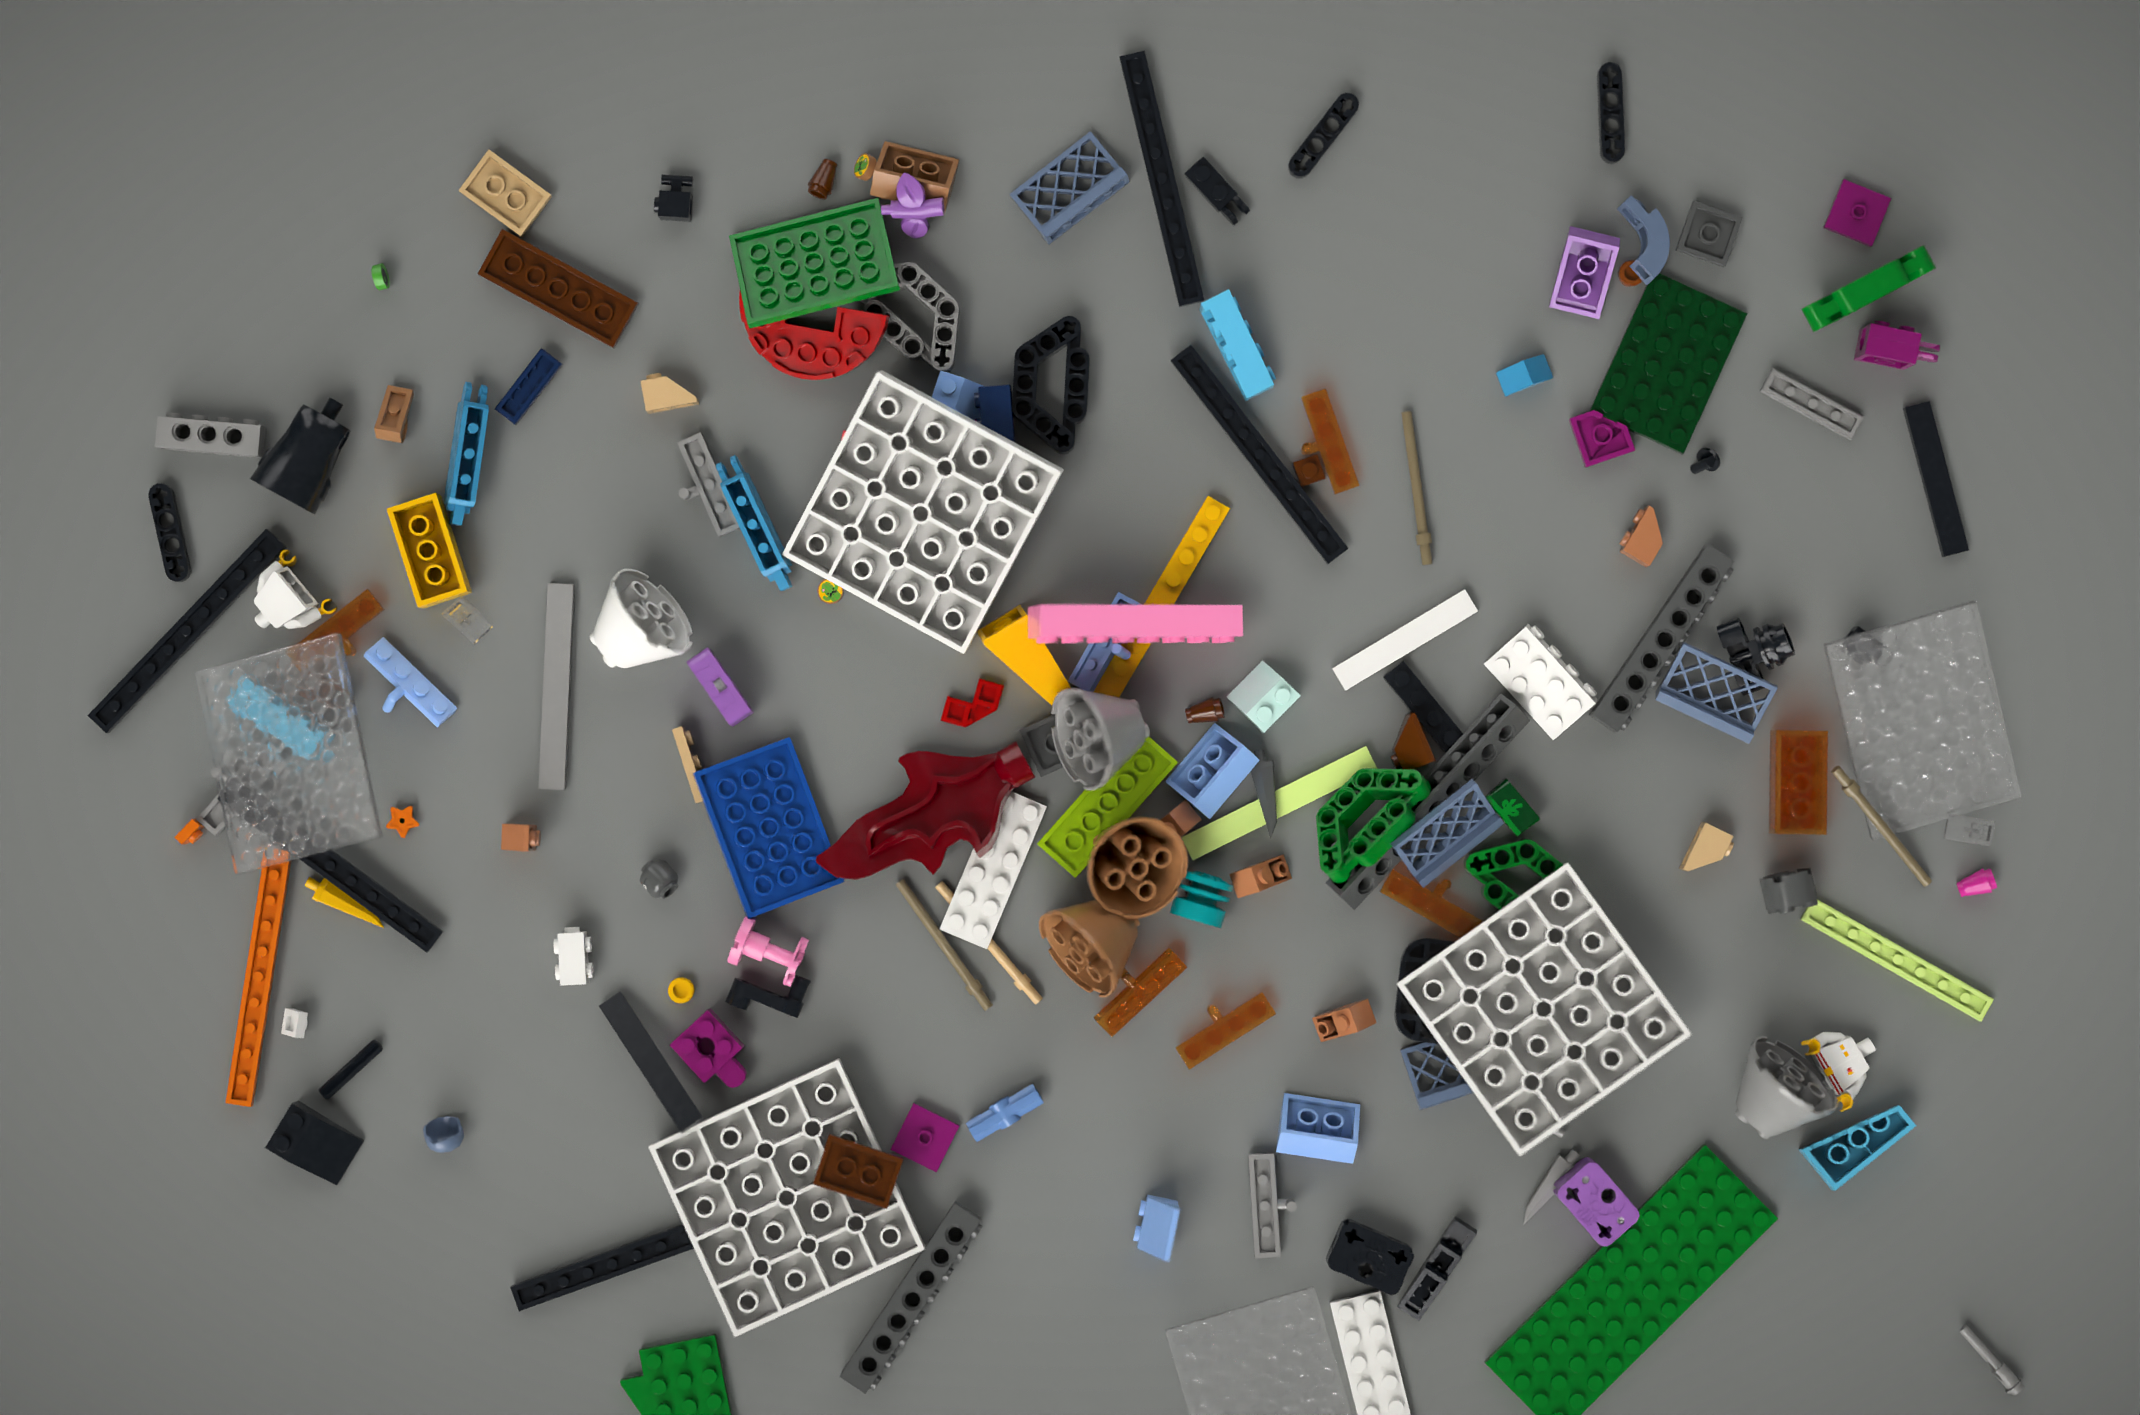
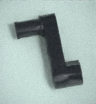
M796 975L788 996L783 997L745 980L735 978L725 1002L734 1007L747 1010L750 1001L754 1000L798 1018L804 1005L802 1000L811 981Z

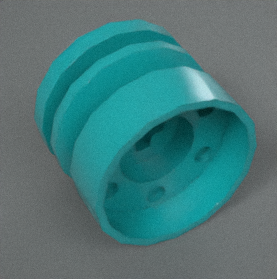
M1187 871L1185 878L1191 880L1190 886L1182 883L1179 886L1180 889L1188 892L1187 896H1176L1170 913L1221 928L1226 912L1217 907L1216 903L1217 901L1229 902L1230 898L1219 895L1221 889L1232 892L1234 886L1214 875L1200 871Z

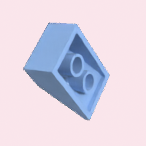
M1148 1194L1146 1201L1141 1200L1138 1215L1143 1216L1141 1226L1136 1225L1133 1241H1137L1138 1249L1164 1261L1170 1260L1180 1212L1178 1201Z

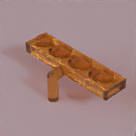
M1326 389L1302 396L1301 400L1315 442L1303 444L1301 453L1309 455L1320 452L1334 495L1359 487Z
M366 589L287 651L286 654L301 673H305L339 645L342 647L341 653L343 655L352 657L357 651L348 638L385 609L371 591Z
M1392 869L1379 891L1460 938L1482 923L1481 919L1442 898L1444 892L1451 887V881L1448 879H1440L1432 892Z
M1168 948L1135 979L1124 968L1120 979L1127 987L1093 1018L1113 1037L1176 979L1187 966Z
M1260 992L1224 1016L1221 1015L1216 1005L1209 1004L1207 1012L1214 1023L1175 1048L1190 1070L1276 1015L1263 992Z

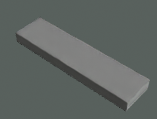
M1774 368L1769 373L1760 390L1761 393L1849 440L1853 439L1864 418L1862 415Z

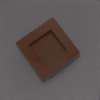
M1317 454L1292 463L1301 487L1326 479Z

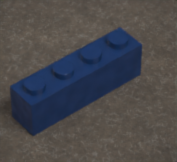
M1011 385L978 387L979 393H974L975 408H980L981 418L976 419V422L1015 442Z

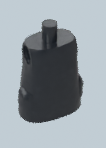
M329 397L321 413L303 404L286 433L274 447L266 450L250 479L305 510L316 514L320 503L325 500L331 488V473L339 453L351 432L348 428L335 422L343 404Z

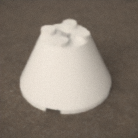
M622 569L614 575L594 631L590 635L591 642L604 655V662L612 668L615 666L629 668L681 655L693 643L689 640V636L692 634L691 625L678 602L662 585L656 587L647 580L649 578L648 575L634 569Z

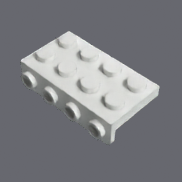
M1527 624L1490 657L1484 665L1554 740L1596 704L1597 698L1595 695H1597V692L1589 683L1583 684L1578 678L1579 672L1570 663L1566 665L1561 660V652L1553 644L1549 646L1543 640L1545 636L1537 626L1531 627Z

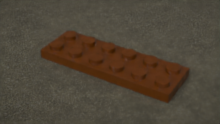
M503 229L477 273L479 276L613 349L638 306V302Z

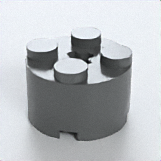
M1811 868L1797 869V873L1795 871L1779 872L1759 879L1768 914L1777 912L1783 914L1795 911V907L1803 906L1805 908L1818 905Z

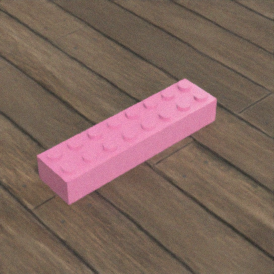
M1036 605L1028 607V639H1036L1038 644L1058 642V639H1061V643L1064 644L1084 642V639H1087V643L1109 642V639H1112V643L1134 642V638H1137V643L1160 642L1159 638H1162V643L1185 642V638H1187V643L1210 642V638H1212V643L1235 642V637L1243 636V605Z

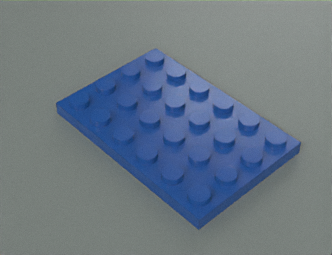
M790 737L692 773L748 919L845 882L844 879L836 878L816 863V857L831 847Z

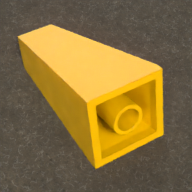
M1018 605L977 631L984 645L1049 704H1053L1056 695L1060 691L1071 688L1046 645L1036 643V639H1028V615L1021 605Z

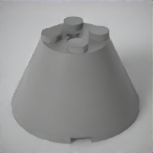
M1068 688L1060 691L1053 701L1051 714H1055V726L1051 727L1056 752L1067 774L1074 782L1080 781L1085 785L1083 789L1095 790L1104 786L1143 746L1145 738L1150 735L1149 726L1143 721L1139 704L1135 699L1128 700L1077 688Z
M1760 1036L1750 1046L1736 1100L1738 1108L1735 1112L1736 1116L1745 1123L1749 1122L1756 1128L1757 1133L1762 1138L1768 1139L1770 1136H1776L1832 1114L1838 1106V1100L1834 1090L1828 1091L1823 1081L1826 1078L1809 1060L1787 1044L1779 1040L1772 1043L1766 1041L1768 1037Z

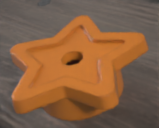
M410 805L403 810L395 807L390 808L392 819L388 822L386 828L397 829L402 838L406 837L410 828L420 825L413 817V806ZM401 818H403V819L405 820L404 823H401V822H400V819H401Z

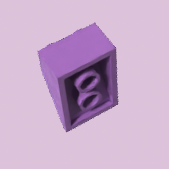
M1570 226L1549 307L1599 319L1619 251L1620 238Z

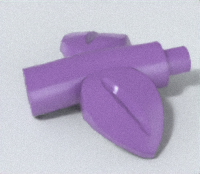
M903 173L898 181L896 190L898 200H891V204L881 205L882 215H891L892 219H902L900 223L901 228L911 238H921L927 233L929 229L927 218L944 216L945 213L943 197L925 200V189L909 173Z

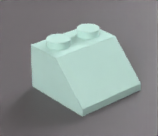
M1263 660L1227 696L1262 733H1265L1300 697Z

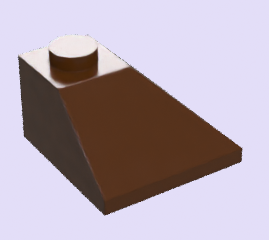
M1410 713L1406 715L1392 748L1394 755L1390 757L1395 769L1413 770L1436 760L1416 714Z

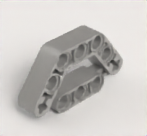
M913 262L894 264L900 290L907 289L935 315L932 348L876 297L860 300L864 305L863 311H869L872 307H879L882 310V314L890 315L887 328L892 324H897L901 327L900 334L895 337L889 336L886 328L883 338L905 358L913 361L922 358L936 372L940 373V370L947 373L950 372L955 364L960 313L957 301L917 264ZM913 269L917 272V276L913 281H906L903 279L904 271ZM927 286H931L936 290V294L930 299L924 298L921 295L922 290ZM944 304H952L955 307L952 315L945 316L940 312ZM941 330H950L952 338L946 342L939 340L938 334ZM915 341L919 343L920 349L917 353L909 354L906 351V346L909 342ZM937 346L942 348L952 347L951 350L946 349L945 356L950 361L945 363L944 367H940L939 362L936 361V359L941 358L942 352L941 348L936 349Z

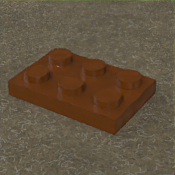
M829 1134L813 1185L887 1209L904 1158Z

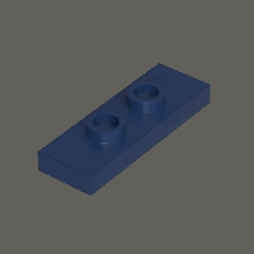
M541 348L495 407V410L514 425H517L563 364Z

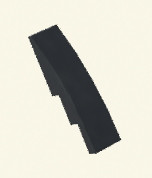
M1455 1216L1423 1263L1397 1307L1419 1321L1446 1284L1449 1275L1461 1260L1463 1252L1476 1236L1477 1230Z

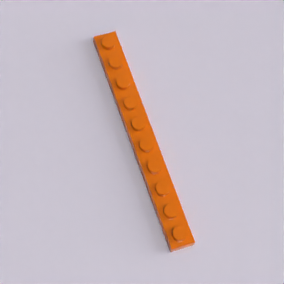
M265 847L226 1095L225 1103L247 1107H252L254 1104L292 854L283 849Z

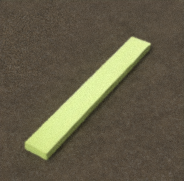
M1364 746L1275 790L1277 819L1342 787L1358 770L1364 768L1377 769L1367 747ZM1259 799L1181 837L1192 860L1266 825Z
M1818 899V905L1806 907L1800 918L1801 921L1982 1022L1994 1000L1993 998Z

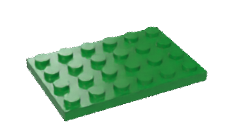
M879 198L729 235L749 329L900 290L885 222L881 214Z

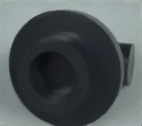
M1702 448L1697 452L1698 462L1692 464L1690 470L1693 474L1704 470L1715 471L1720 467V458L1714 450Z

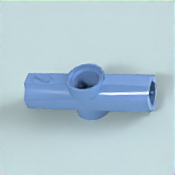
M1032 1083L1014 1095L1006 1096L988 1107V1110L966 1122V1125L973 1138L978 1142L1000 1128L1003 1130L1021 1119L1022 1115L1034 1110L1044 1102Z

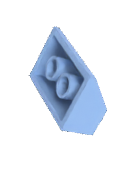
M940 370L932 398L975 421V419L981 418L980 408H975L974 393H979L978 387L985 386Z
M1214 723L1165 782L1210 819L1260 760L1243 744Z
M1284 1093L1276 1152L1353 1164L1358 1146L1360 1104Z

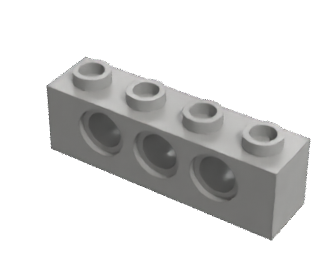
M168 412L166 417H157L156 448L262 458L264 455L266 427L259 425L257 420L243 419V424L233 423L232 418L217 417V421H207L208 416L192 415L191 419H184L182 414ZM189 426V437L182 439L180 436L181 429ZM214 428L216 437L208 442L206 432ZM240 430L242 439L240 442L233 444L231 436L235 431Z

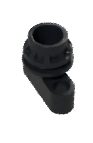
M1739 618L1716 627L1722 646L1727 648L1730 663L1762 679L1764 678L1758 663L1764 662L1767 668L1772 670L1774 669V663L1777 666L1783 665L1788 657L1795 655L1792 640L1783 623L1777 626L1763 625V631L1759 627L1753 628L1755 639L1749 641ZM1734 675L1738 687L1745 686L1743 677ZM1758 686L1752 688L1751 692L1759 691L1765 687ZM1748 690L1741 692L1743 696L1749 694Z

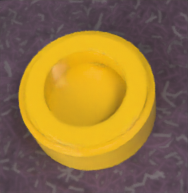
M685 977L674 979L668 987L669 997L676 1003L688 1002L695 992L693 983Z

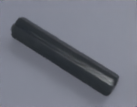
M372 1040L319 1088V1093L325 1099H330L383 1050L381 1044L376 1040Z

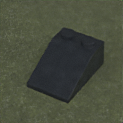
M296 1101L290 1105L265 1148L287 1162L338 1185L364 1140L302 1102Z

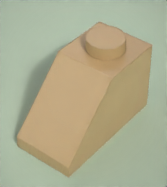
M661 373L647 375V380L641 381L645 408L649 414L699 405V399L668 377H662Z
M1701 822L1679 869L1690 871L1722 860L1724 856L1727 857L1734 845L1731 842L1733 836L1708 823Z

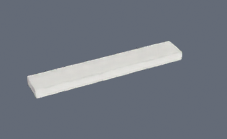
M1464 589L1335 666L1332 670L1346 691L1475 614L1478 610Z

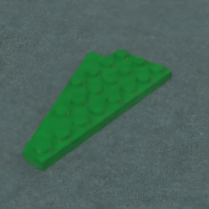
M716 1334L642 1348L639 1350L643 1375L620 1380L621 1386L641 1415H732Z

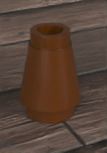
M823 159L809 181L808 192L814 197L827 199L828 195L832 194L836 168L838 166L834 161Z
M1211 697L1185 709L1189 724L1219 722V719L1225 718L1220 698L1214 699V697Z

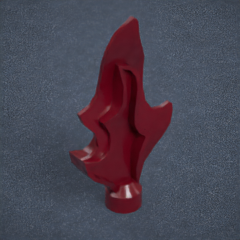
M1016 741L997 751V753L976 757L951 756L929 751L907 753L899 757L898 760L905 768L910 781L904 793L892 802L857 819L835 844L816 857V863L836 878L858 880L872 876L901 861L911 859L922 863L934 875L942 866L947 849L959 840L969 842L978 857L981 858L992 849L999 836L1004 805L1012 790L1034 779L1035 776Z

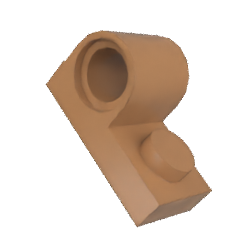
M391 385L387 386L374 427L377 439L397 443L404 442L408 427L407 416L414 397L413 390Z

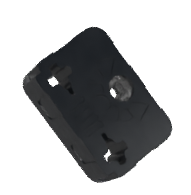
M1345 1219L1339 1225L1327 1253L1326 1262L1333 1271L1340 1272L1386 1294L1395 1295L1401 1289L1414 1254L1412 1248L1407 1243L1352 1219ZM1355 1229V1233L1360 1238L1352 1237L1349 1241L1345 1233ZM1400 1249H1402V1253L1405 1255V1257L1399 1258L1396 1261V1258L1393 1254H1391V1252L1398 1253ZM1369 1263L1368 1266L1371 1271L1365 1272L1362 1275L1359 1266Z

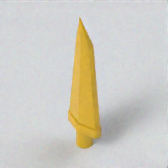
M309 877L306 881L305 886L315 891L312 897L313 900L384 928L379 917L327 879L323 878L320 883Z

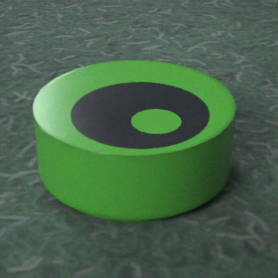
M383 263L373 265L371 273L376 288L378 290L388 289L390 287V280L385 265Z

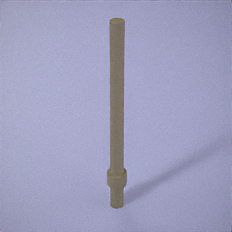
M1407 411L1402 412L1401 415L1418 530L1416 542L1417 545H1420L1422 565L1433 564L1430 549L1432 537L1431 533H1428L1412 412Z
M1839 765L1834 767L1831 772L1842 785L1841 789L1848 797L1853 798L1924 887L1928 886L1932 882L1930 877L1860 792V786L1854 779H1850Z
M904 879L896 884L897 888L967 985L965 989L970 996L974 995L984 1011L989 1009L993 1004L981 989L983 986L978 979L975 980L907 882Z

